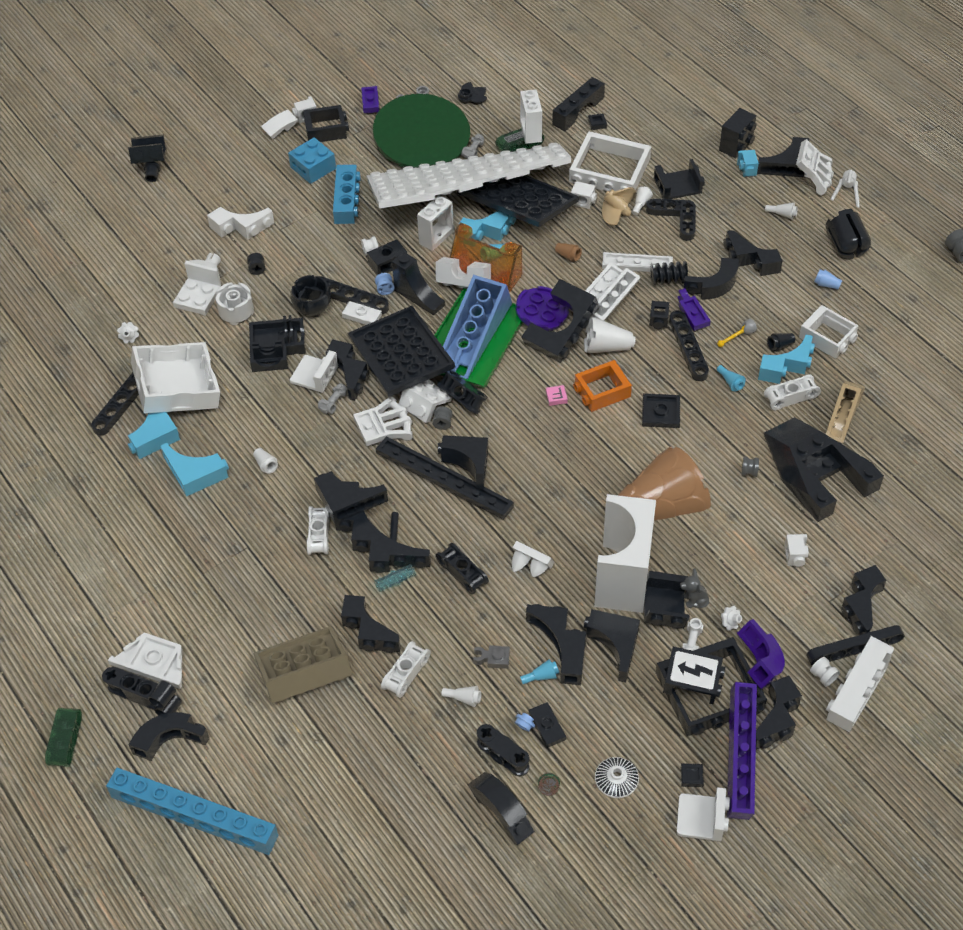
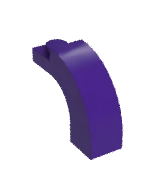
M752 619L737 634L756 658L757 663L747 673L762 689L768 686L783 671L785 659L781 647L771 633L767 635L758 623Z

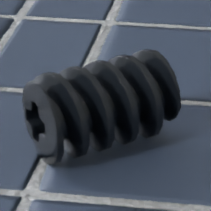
M679 261L676 262V265L670 262L669 266L666 262H663L662 266L656 263L655 267L651 263L650 275L653 284L656 285L657 280H659L661 285H663L664 280H667L669 285L671 279L674 280L675 284H677L678 279L684 284L685 276H688L687 262L684 261L683 265Z

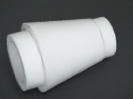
M262 448L254 451L253 456L262 472L270 474L277 469L278 463L274 456Z

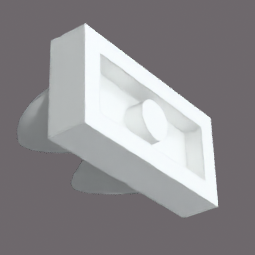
M518 541L515 542L513 546L515 552L512 558L513 572L522 569L530 559L532 560L530 564L532 577L541 575L547 568H552L554 561L551 557Z

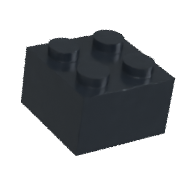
M739 108L722 125L719 151L736 159L738 151H744L749 144L751 145L755 139L754 130L757 126V115Z

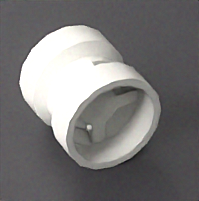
M825 657L817 660L810 669V672L814 676H818L820 682L825 687L832 684L840 675V671L836 667H831L829 660Z

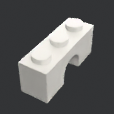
M443 257L436 261V282L443 283V285H458L459 288H467L473 275L491 280V264L473 262L467 266L466 274L460 269L459 259Z

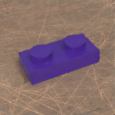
M377 86L361 87L363 113L379 112Z

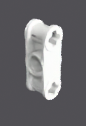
M805 375L801 378L768 387L764 391V396L769 399L771 409L779 410L808 399H814L819 396L821 389L814 383L812 375Z
M309 506L308 555L312 553L328 554L329 552L328 530L330 515L326 507L313 508V506Z
M411 641L392 669L383 678L381 689H388L401 698L418 672L427 663L431 651L429 649L424 650Z

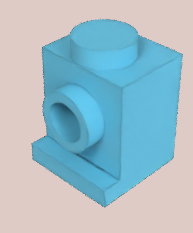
M755 150L738 151L737 166L739 165V170H742L743 177L757 176L759 163Z

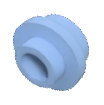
M528 714L516 715L517 719L514 723L520 728L529 732L531 728L535 727L534 719Z

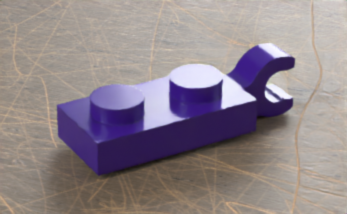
M685 288L678 290L680 296H677L678 306L686 314L692 329L695 331L710 326L711 321L695 296L690 297Z

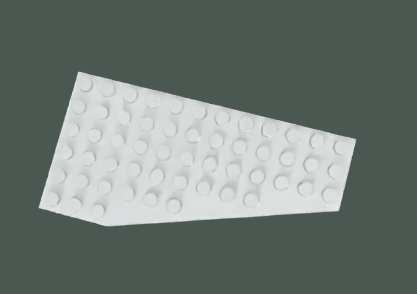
M550 143L546 147L538 145L527 150L526 148H519L515 152L502 151L496 155L488 153L484 157L470 156L465 160L457 158L447 163L445 161H438L436 165L432 166L421 164L419 165L420 168L407 166L403 170L389 169L385 173L372 172L370 175H367V181L380 209L433 200L435 195H447L454 190H458V192L482 187L484 182H496L499 178L503 177L506 180L530 174L529 170L544 169L548 165L557 167L571 163V156L560 144Z

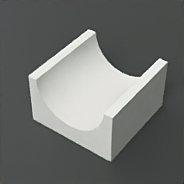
M607 494L603 547L613 549L618 553L598 555L594 607L643 613L656 500Z

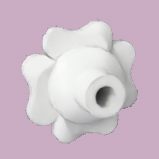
M123 322L122 326L117 329L120 333L118 338L123 339L124 343L129 341L133 343L135 338L139 336L137 332L138 327L134 326L132 322Z
M735 606L725 607L724 612L721 614L722 625L727 630L737 629L738 624L742 621L740 611L736 610Z

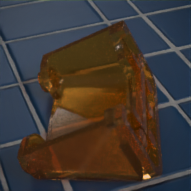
M460 222L455 229L449 258L459 259L460 269L466 274L467 266L473 262L491 264V280L506 284L510 293L522 276V246L508 242L499 249L471 238L473 234L472 228Z

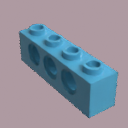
M357 165L336 166L333 204L334 224H355V217H358V206L356 207V205H359V195L357 193H360V184L357 182L360 181L361 177L360 171H357Z

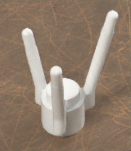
M847 170L844 172L843 178L839 180V184L831 197V201L834 200L842 185L847 188L853 186L856 207H860L858 181H856L857 174L854 171Z

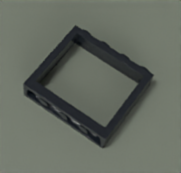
M734 637L693 650L722 658L730 656L743 683L756 684L747 673L751 668ZM670 659L658 662L655 674L663 689ZM758 685L756 715L765 709L767 702L764 692ZM674 687L671 695L666 694L687 737L693 734L700 735L710 728H720L729 722L730 708L690 721Z

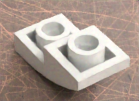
M286 110L268 120L261 127L274 139L284 129L288 131L298 122V119L289 110Z

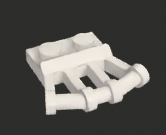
M806 139L801 142L796 165L805 173V177L811 178L816 185V192L819 195H823L827 188L832 185L831 179L834 175L831 168L833 164L832 158L819 152Z
M389 397L377 407L353 414L354 421L366 446L381 442L386 436L391 439L402 438L407 441L413 438L411 431L412 420L407 416L406 408L400 406L394 397ZM387 408H392V409H393V410H390V411H387V412L382 413V412L385 411ZM395 417H399V419H396V420H393V421H390V422H387V423H384V422H383V421H386V420H389V419H392V418H395ZM403 426V430H392Z

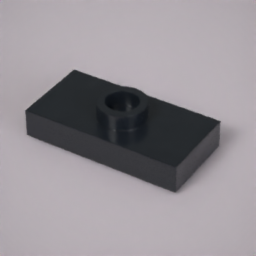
M548 702L528 710V714L534 719L533 723L546 748L566 740V735Z

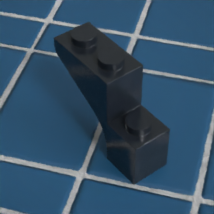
M733 230L726 232V238L723 240L724 247L728 249L729 258L739 259L738 267L754 264V268L758 270L760 276L781 273L783 260L778 249H761Z
M332 339L326 355L329 350L336 352L338 368L345 376L348 397L350 400L355 401L358 394L362 393L364 381H367L370 372L367 369V362L355 360L353 344Z
M876 565L854 574L851 585L855 594L845 597L841 607L843 616L849 619L854 632L859 635L869 633L872 629L871 598L884 590L887 581Z
M345 595L341 612L342 625L351 629L359 628V649L369 652L373 650L386 653L400 652L399 635L368 616L366 613L365 596Z
M790 675L770 683L768 694L772 699L774 707L756 730V750L768 748L779 740H788L794 733L796 724L789 712L799 707L802 695Z

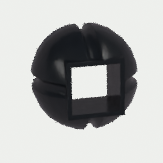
M307 275L297 279L290 293L292 305L303 315L319 317L327 309L331 301V290L327 282L321 277L315 279L314 275Z

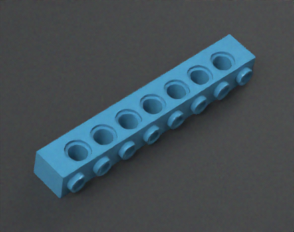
M118 767L106 785L111 798L266 855H270L279 836L275 824Z

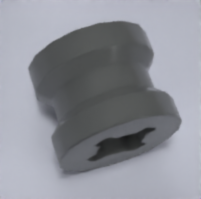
M437 407L434 410L433 426L440 430L450 428V419L453 415L452 410L447 407Z
M744 456L741 475L751 474L753 477H757L759 458L749 459Z

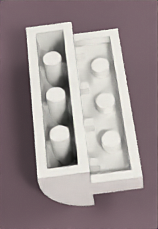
M610 262L585 290L596 296L599 303L597 312L592 314L591 318L595 317L605 321L641 277L628 268H625L623 271Z

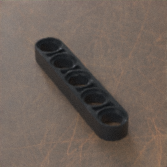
M315 276V279L318 277L323 278L330 289H339L336 292H331L332 299L346 304L349 301L380 310L382 314L387 313L389 310L388 300L384 297L322 276ZM348 293L354 294L352 297L345 296ZM362 299H369L368 302H361ZM378 304L385 305L383 308L376 307Z
M675 310L670 314L669 319L672 331L692 378L696 381H704L708 377V365L686 314L680 310ZM680 317L682 320L675 321L673 318ZM680 330H685V331H687L688 333H687V334H680L679 331H680ZM690 343L693 345V347L688 348L685 347L684 344ZM695 356L698 357L699 360L692 361L690 357ZM703 370L705 373L699 375L695 371Z
M133 372L92 421L91 426L96 435L103 436L107 434L139 395L137 387L133 390L128 389L129 386L136 385ZM120 398H126V401L123 403L117 402ZM109 411H116L112 416L107 415ZM99 424H105V427L102 429L96 428Z
M894 625L815 647L809 650L806 656L813 666L822 657L827 658L831 662L859 654L860 652L862 653L871 636L888 645H892L903 640L905 634L899 625Z

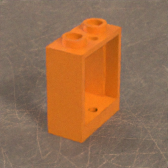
M615 360L575 374V382L573 383L574 390L581 395L583 404L588 406L591 412L631 397L632 385ZM609 376L616 387L593 395L587 384Z

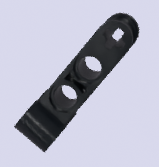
M109 667L102 673V679L108 684L109 692L150 708L157 715L176 712L182 703V700L175 695L176 689L166 681L161 680L159 683H155L117 667Z

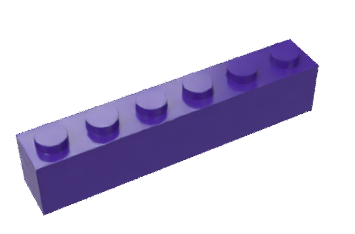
M735 682L730 689L727 797H730L727 818L749 820L755 814L757 684Z

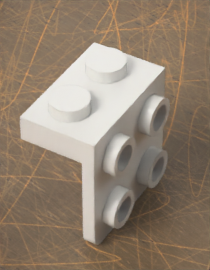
M427 380L404 390L398 404L427 423L431 421L435 407L452 401L453 397L441 390L433 381Z
M717 787L715 797L681 794L678 804L677 835L721 841L723 832L728 831L729 818H725V811H729L730 797H726V788Z

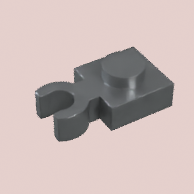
M489 645V651L481 647L474 648V654H479L481 657H473V664L481 665L484 662H488V668H509V646Z

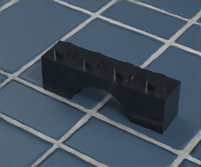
M591 77L553 109L552 125L564 132L575 124L580 110L587 103L595 107L604 99L605 83Z

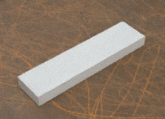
M603 252L602 269H605L611 262L621 270L628 268L631 271L650 272L651 263L653 267H655L656 263L662 266L663 262H666L669 266V263L673 262V257Z

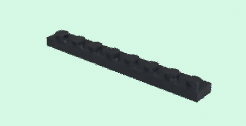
M387 436L376 448V454L503 520L514 507L513 501L486 487L484 489L476 488V482Z

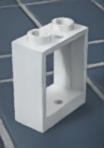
M537 89L520 91V124L525 144L542 142V108Z
M438 195L417 214L420 245L433 251L454 232L453 203L450 200ZM437 218L438 222L433 226L432 222Z
M821 305L803 323L799 338L804 340L805 335L813 336L812 343L815 344L814 347L836 359L840 353L843 354L847 350L850 343L856 341L858 325ZM824 323L845 336L837 344L815 330Z

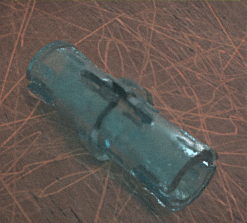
M409 564L397 571H390V574L374 580L378 591L382 592L393 585L398 586L400 582L416 576V572L412 565Z

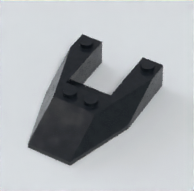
M794 417L764 432L765 440L782 482L817 522L834 513L837 500L820 481L841 471L864 498L880 490L884 475L872 462Z

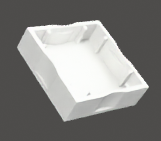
M206 342L132 346L131 365L144 413L218 408L220 389L210 365L211 359Z

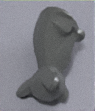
M694 568L692 575L680 583V588L686 590L684 598L689 599L686 602L688 608H704L709 604L707 590L700 583L696 568Z

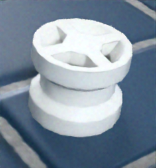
M375 236L368 240L361 239L365 256H367V252L378 248Z

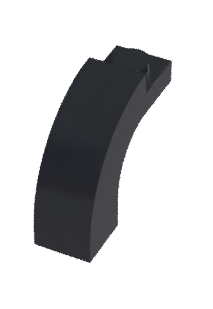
M721 258L719 271L710 277L685 276L684 288L688 294H701V300L723 296L736 283L739 259Z
M171 712L158 715L144 723L134 734L128 745L133 755L152 761L160 746L170 739L185 738L206 746L210 738L207 729L199 723L194 724L191 714Z
M484 772L467 784L477 802L486 805L498 817L514 844H520L535 832L526 818L527 813L520 802L494 775Z

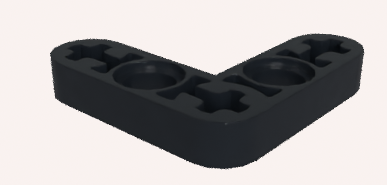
M650 199L647 201L646 212L654 216H679L680 238L684 241L694 239L696 231V205L693 201L676 199ZM673 206L674 209H668L666 207ZM684 219H690L692 221L685 222Z

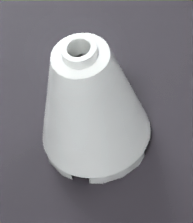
M595 317L589 318L585 331L587 332V338H584V352L627 351L634 347L635 336H633L632 332Z

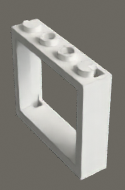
M588 131L569 170V182L575 183L578 181L594 185L596 189L610 191L611 189L618 191L628 187H633L636 190L650 160L651 146ZM589 149L639 160L630 181L580 169V166Z

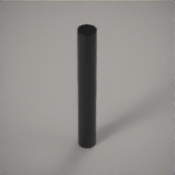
M392 512L389 538L397 542L399 513Z

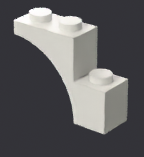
M219 207L207 215L209 227L220 237H224L236 229L248 240L274 224L273 212L269 208L251 214H237Z

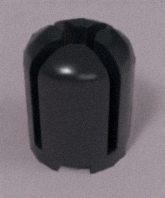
M852 209L841 210L838 212V216L834 217L831 221L830 219L827 220L825 227L840 257L853 259L855 255L858 258L870 248L871 238L858 212H853Z

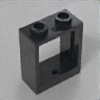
M341 105L303 110L308 141L312 138H316L319 142L347 138L346 132L349 131L346 111H342ZM340 120V124L316 128L312 126V123Z

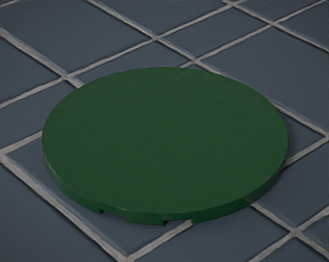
M409 94L393 99L380 109L373 123V139L377 149L389 161H393L403 168L407 166L420 168L419 165L421 164L432 166L436 165L438 161H445L447 163L459 158L462 155L463 148L468 147L470 125L465 114L452 102L430 94Z

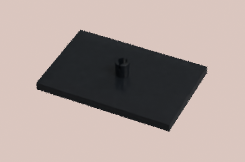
M527 175L508 180L505 177L499 178L496 182H484L482 187L458 192L457 190L459 195L536 227L542 226L579 202V196Z
M413 306L348 332L349 339L363 360L367 362V366L388 397L456 368L454 361Z

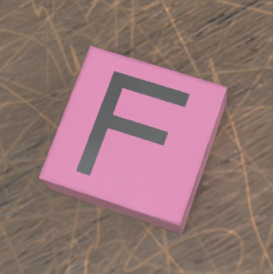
M564 385L546 388L549 406L567 403L568 399Z

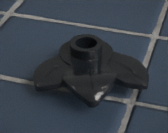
M471 82L465 83L458 93V99L465 103L470 101L482 103L487 100V97L484 96L486 87H473Z

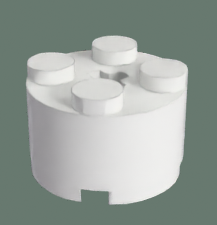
M232 282L226 283L216 292L215 298L219 316L223 320L230 322L231 325L239 324L254 313L250 289L243 283H238L239 285H233Z

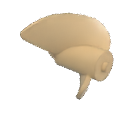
M633 187L618 191L611 189L605 193L602 216L608 225H617L621 214L624 216L631 215L628 203L636 195V190Z

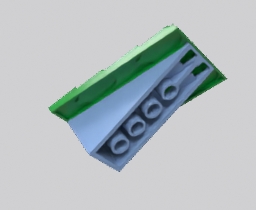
M473 275L467 289L463 288L434 336L454 361L456 368L452 370L468 383L476 387L485 388L523 322L516 313V304L512 303L507 285L477 275Z

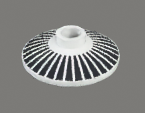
M608 758L601 762L596 769V785L603 794L609 797L624 798L632 794L637 788L639 781L638 771L630 761L624 758ZM619 772L621 775L615 776L613 773Z

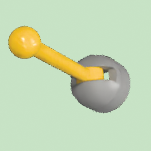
M750 318L744 321L741 330L724 340H719L717 345L723 347L726 342L743 332L748 335L757 331L755 322Z

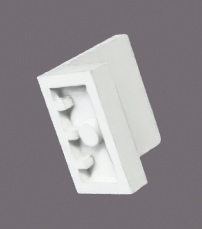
M329 350L323 359L304 355L290 378V383L323 393L338 368L336 352Z

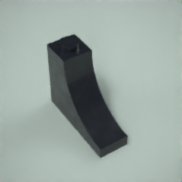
M793 137L791 145L784 152L771 157H759L757 174L807 178L796 163L801 142L806 139L809 141V138Z
M402 252L392 261L394 291L433 316L445 306V300L439 297L424 280L419 270L417 259L406 252Z
M443 435L442 443H438V454H441V462L455 464L466 469L474 477L476 488L484 489L488 459V438Z
M332 471L314 478L316 491L334 524L388 502L387 489L384 484L370 488L355 487L339 480Z
M591 609L590 617L586 616L584 621V628L587 629L586 637L597 640L611 651L618 664V681L626 683L639 632L640 619Z

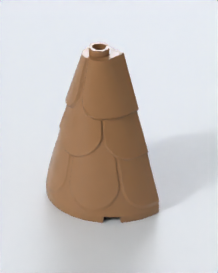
M672 446L660 453L645 470L639 473L631 484H627L618 494V496L656 500L654 520L701 512L711 507L710 493L708 488L703 486L701 480L704 477L698 466L685 451L678 447L672 448Z

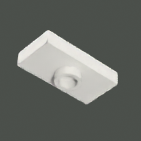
M349 301L342 312L343 318L365 325L379 320L382 316V311L351 301Z

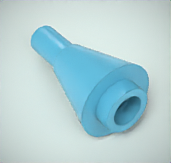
M722 365L717 367V371L723 375L732 391L736 392L744 387L746 381L744 376L729 371Z
M548 659L534 669L533 672L520 676L523 684L534 680L556 679V674L559 673L556 662H551Z

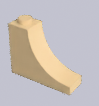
M849 381L843 383L826 435L838 442L844 443L853 416L860 404L865 386Z

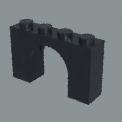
M559 279L550 294L553 301L573 311L572 322L567 328L558 332H550L530 323L521 338L525 345L561 363L569 355L573 343L575 344L578 341L582 329L587 327L589 318L597 312L599 303L596 296Z

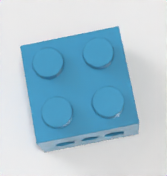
M312 138L288 152L290 168L310 184L336 169L335 154L316 138Z

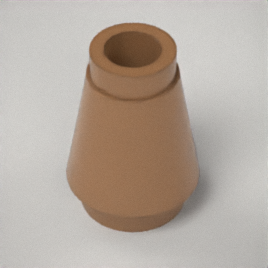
M557 243L555 252L570 261H578L581 257L582 249L574 244Z

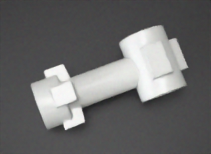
M693 618L687 625L689 633L688 642L683 643V649L692 651L699 649V646H696L697 636L703 631L701 620Z

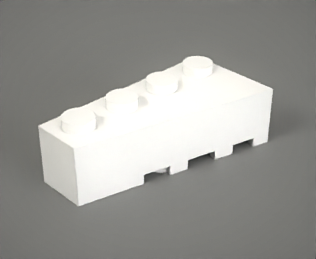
M872 636L870 637L862 653L858 654L853 669H849L845 677V683H841L835 694L837 695L836 699H831L826 708V711L829 712L826 720L848 732L851 731L887 670L894 651L892 646Z

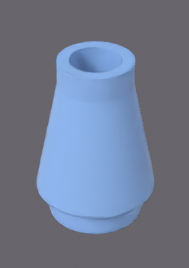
M820 269L814 282L818 284L817 286L838 290L842 280L824 269L823 271Z

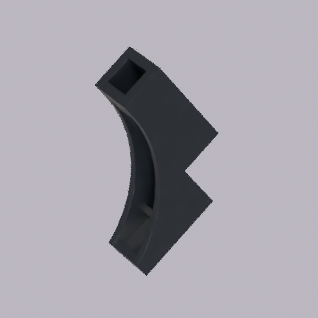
M527 604L526 622L543 631L557 649L561 661L560 683L581 686L586 632L578 629L566 630L568 608Z

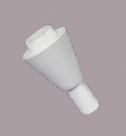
M644 186L637 189L635 206L632 210L633 215L637 216L640 209L652 198L653 193L650 188Z
M795 203L777 206L766 205L765 212H773L789 219L797 216L798 207L795 206Z
M478 686L458 688L456 690L442 689L443 697L455 698L472 707H475L481 701V691H479Z

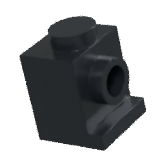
M652 301L649 326H653L655 329L667 328L670 302ZM654 309H665V311H655Z

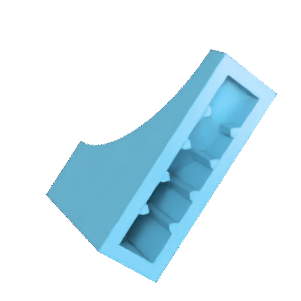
M167 412L148 413L144 423L136 431L128 435L130 441L128 447L132 454L136 453L138 458L141 459L160 450V446L165 443L170 445L180 440L177 427Z
M168 443L160 446L166 463L186 497L228 478V464L225 459L221 460L218 453L206 457H189L174 451Z

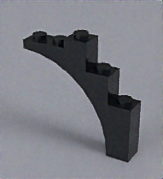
M342 481L348 485L360 487L359 482ZM365 512L335 523L336 531H352L351 542L353 551H370L368 560L370 572H390L391 566L430 567L431 556L429 549L414 548L387 537L371 523Z

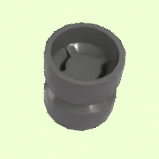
M958 229L947 236L945 245L953 252L958 261L963 262V229Z

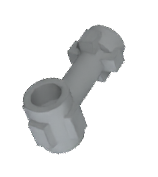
M476 134L475 137H472L470 147L463 148L462 156L468 159L470 156H477V147L484 144V137L481 134Z
M339 383L332 389L333 394L328 400L321 399L319 401L318 409L323 413L333 414L336 410L335 402L338 398H342L347 394L345 385Z

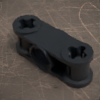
M453 370L445 372L441 382L437 383L441 390L447 392L464 405L467 410L475 414H479V408L488 398L487 395L477 390Z
M454 543L448 544V548L441 553H436L435 557L438 563L458 580L470 594L476 593V589L489 582L484 571L479 569Z
M483 724L477 729V745L482 751L515 776L521 777L528 773L530 757L525 750L490 724Z

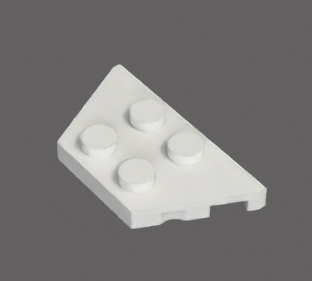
M143 633L134 642L126 645L123 648L124 651L116 657L111 656L108 659L109 665L158 682L161 680L166 681L179 689L182 687V646L180 644Z

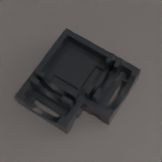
M289 315V319L283 316V319L249 322L250 365L252 372L288 369V355L306 354L303 317L292 318ZM297 331L301 332L300 342L297 339Z

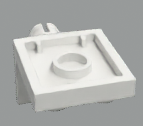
M209 253L205 261L199 259L184 263L188 279L173 301L175 308L202 315L208 313L216 299V292L221 287L217 268L221 259L217 254Z

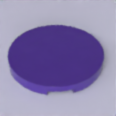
M543 286L523 290L519 294L515 305L516 313L524 324L529 326L530 323H533L547 331L557 329L565 323L569 308L553 301L550 294L552 289Z

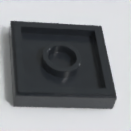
M643 393L642 427L680 428V395Z

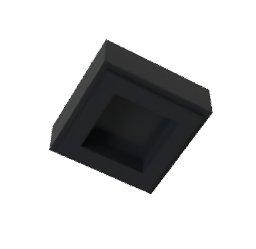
M604 113L588 115L591 130L607 128Z
M681 763V787H703V764Z

